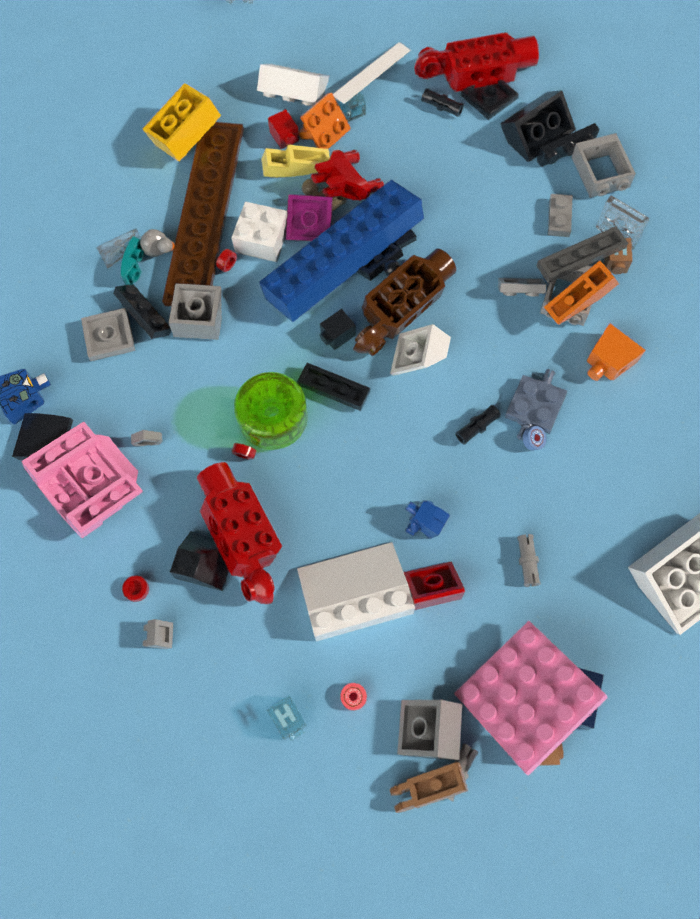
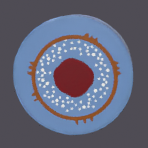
M539 426L526 428L523 433L525 447L532 451L542 449L546 444L545 431Z

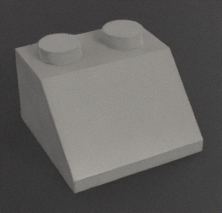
M175 284L169 325L173 336L219 340L222 321L221 286Z
M401 700L397 755L459 760L462 704L444 700Z

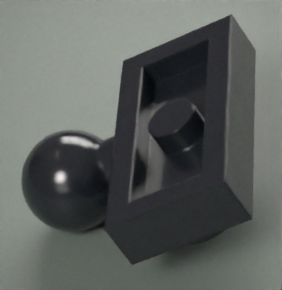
M391 243L388 245L389 247L376 255L369 263L360 267L357 273L370 281L383 271L389 276L401 266L397 260L404 256L402 249Z

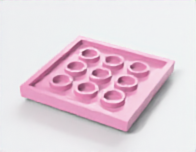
M530 621L517 631L454 693L528 776L608 698L593 681Z

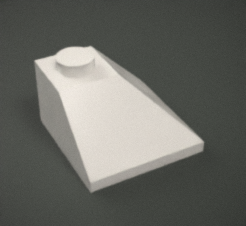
M433 324L400 333L390 374L395 376L424 369L447 358L451 337Z

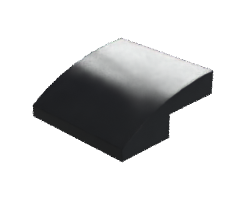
M25 413L12 457L18 460L26 459L70 431L73 419L51 414Z

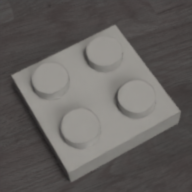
M126 308L81 318L87 354L90 361L135 351Z

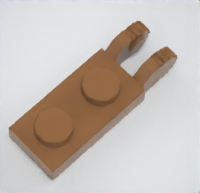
M455 762L407 779V782L390 788L391 796H399L410 791L412 799L400 802L394 806L395 812L401 813L467 792L468 788L461 765Z

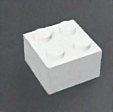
M245 202L232 235L235 253L277 262L286 237L287 211Z

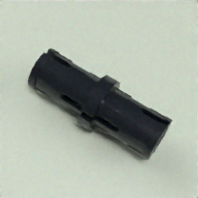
M428 88L422 94L421 101L437 107L439 111L444 110L457 117L462 113L464 104L448 98L446 94L441 95Z
M490 405L478 416H473L467 425L455 433L457 439L465 445L478 433L482 434L485 432L488 425L501 417L499 410L494 405Z

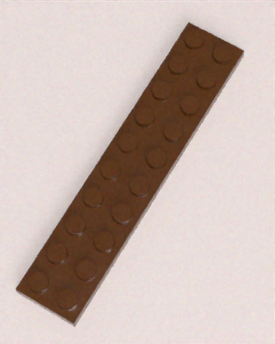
M215 122L197 142L162 299L164 306L172 307L175 284L213 286L216 262L219 256L244 131L243 124Z

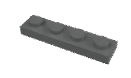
M617 226L538 260L536 266L547 283H550L625 249L628 242Z

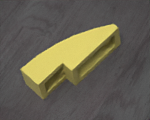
M288 145L286 150L265 148L261 159L264 177H294L318 173L314 168L315 164L328 161L330 156L328 149L295 145Z

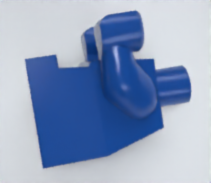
M423 500L418 505L410 501L405 510L412 515L409 519L408 528L405 531L412 536L421 531L425 536L432 539L439 536L450 514L433 505L431 501Z

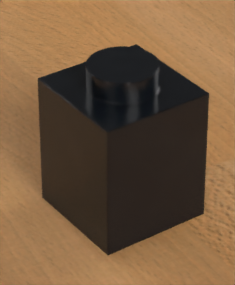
M340 309L320 323L321 333L319 336L325 345L329 344L336 350L356 336V324Z

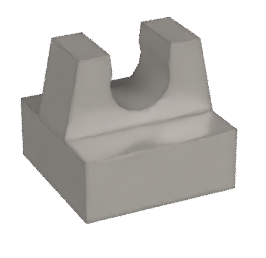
M157 619L148 620V624L144 625L143 631H147V640L143 641V646L171 649L173 623Z

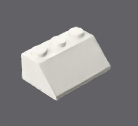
M260 64L257 91L263 92V96L275 98V95L283 96L282 100L295 102V99L302 100V104L313 106L314 103L322 99L329 76L274 64Z

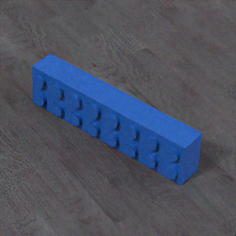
M391 179L259 281L265 299L290 321L294 322L355 274L360 267L365 266L376 255L389 247L388 245L394 243L423 220L422 200Z

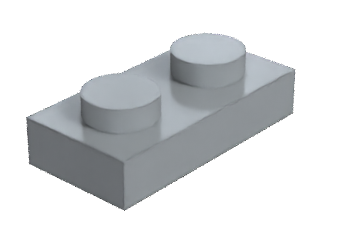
M550 195L548 235L570 237L573 196Z
M498 279L499 291L507 296H515L517 293H525V295L533 297L539 296V293L546 294L544 279Z

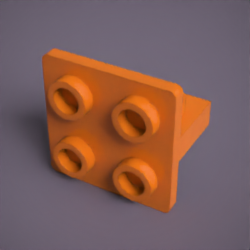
M327 93L301 116L303 128L298 132L301 139H313L317 148L329 149L351 127L333 94Z

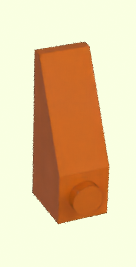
M600 260L545 305L544 308L555 322L560 325L600 300L619 283Z

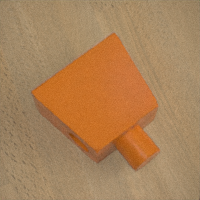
M610 323L587 359V362L592 366L587 373L595 381H598L603 375L609 380H615L634 366L646 350Z

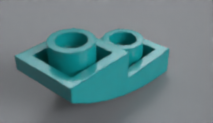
M134 236L129 241L121 262V277L125 285L134 284L140 278L141 270L138 262L143 259L145 253L141 247L140 239Z

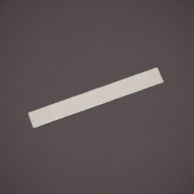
M400 42L337 90L333 96L345 104L411 50Z

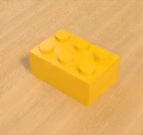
M184 83L142 130L158 148L179 162L210 127L215 124L221 117V114L207 96Z

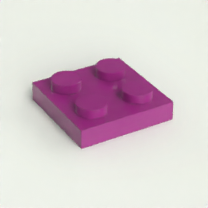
M288 194L286 240L312 241L331 227L333 198Z

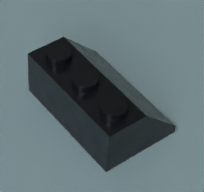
M562 90L544 93L500 123L507 143L527 162L532 161L538 156L540 147L567 136L576 130Z

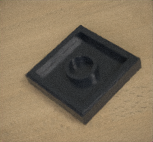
M498 80V84L475 88V85L468 86L461 91V97L488 120L519 97V94L503 80Z

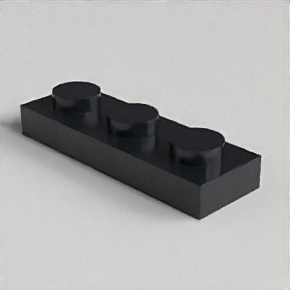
M593 123L540 147L537 158L540 167H543L547 164H553L565 156H571L576 143L597 138L599 127L596 123Z
M134 284L115 287L113 294L151 339L170 335L171 328Z
M306 363L297 380L298 386L359 411L362 410L370 393V387L310 363Z

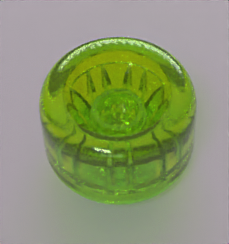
M277 372L257 374L249 378L239 388L235 396L234 414L239 429L247 441L254 446L266 450H278L290 446L303 434L308 421L306 398L299 384L291 377Z

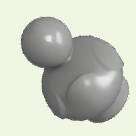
M150 229L145 232L140 240L141 247L148 256H160L174 249V243L164 233L156 229Z

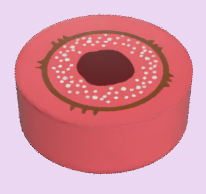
M350 683L342 689L341 702L345 708L356 711L365 705L367 694L363 686L357 683Z

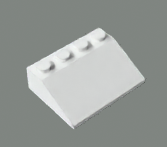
M700 513L628 567L639 588L679 635L700 620Z
M392 542L297 568L316 642L414 614L415 606Z

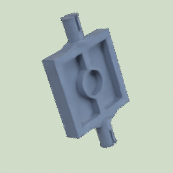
M546 369L542 380H536L525 375L521 378L505 415V418L516 421L521 425L517 435L519 440L522 438L523 441L522 435L528 427L539 426L548 434H550L567 395V390L551 384L555 375L553 370L550 373V369Z

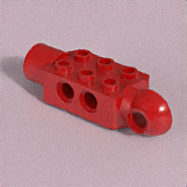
M507 32L449 42L445 50L442 51L426 47L419 52L414 69L415 74L422 79H430L444 74L450 88L458 92L468 86L475 85V88L498 84V80H503L505 83L513 82L517 69L537 65L539 47L535 36L514 39Z
M219 462L202 470L197 476V480L206 496L200 513L232 576L244 577V580L241 581V590L246 600L249 602L254 600L265 605L271 604L274 599L275 587L270 574L263 568L272 564L282 548V544L250 483L237 482L228 463Z

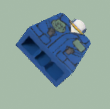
M20 369L0 376V406L4 415L13 425L21 421L25 413H32L44 404L45 401L40 391L51 386L46 374L43 373L32 378L26 369Z

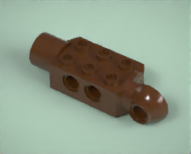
M435 249L426 258L412 255L365 296L362 305L363 315L370 325L357 335L355 339L357 343L353 351L361 354L369 353L371 356H374L386 344L385 337L394 339L441 297L445 288V282L456 273V265L450 255L442 249Z

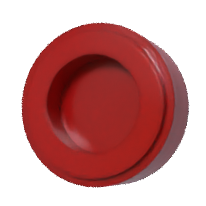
M225 249L217 259V268L223 272L231 270L237 259L236 253L230 249Z
M234 443L231 451L233 455L247 460H253L256 454L254 448L240 443Z
M131 576L123 583L122 592L128 600L139 602L148 595L149 585L141 576Z

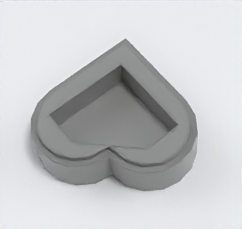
M141 430L131 435V444L133 446L160 445L163 442L162 433Z

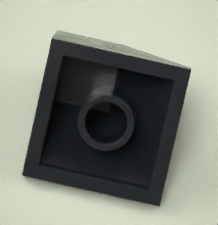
M190 531L177 549L170 573L176 579L223 591L229 570L213 537Z

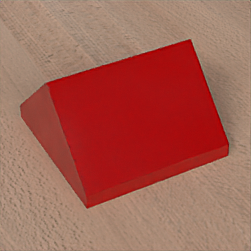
M452 561L404 572L415 610L461 600L465 593V588Z

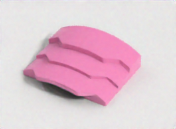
M85 422L77 425L22 461L23 467L44 496L81 538L103 524L104 520L122 509L125 504L143 492L136 483L138 470L122 454L110 437L94 434Z

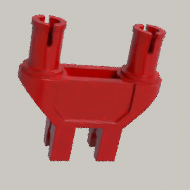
M341 150L332 151L328 161L315 164L314 168L318 173L311 175V179L315 184L326 182L329 185V188H324L322 191L326 197L342 196L351 200H363L384 186L380 178L366 181L351 165L357 164L360 160L357 150L342 152Z

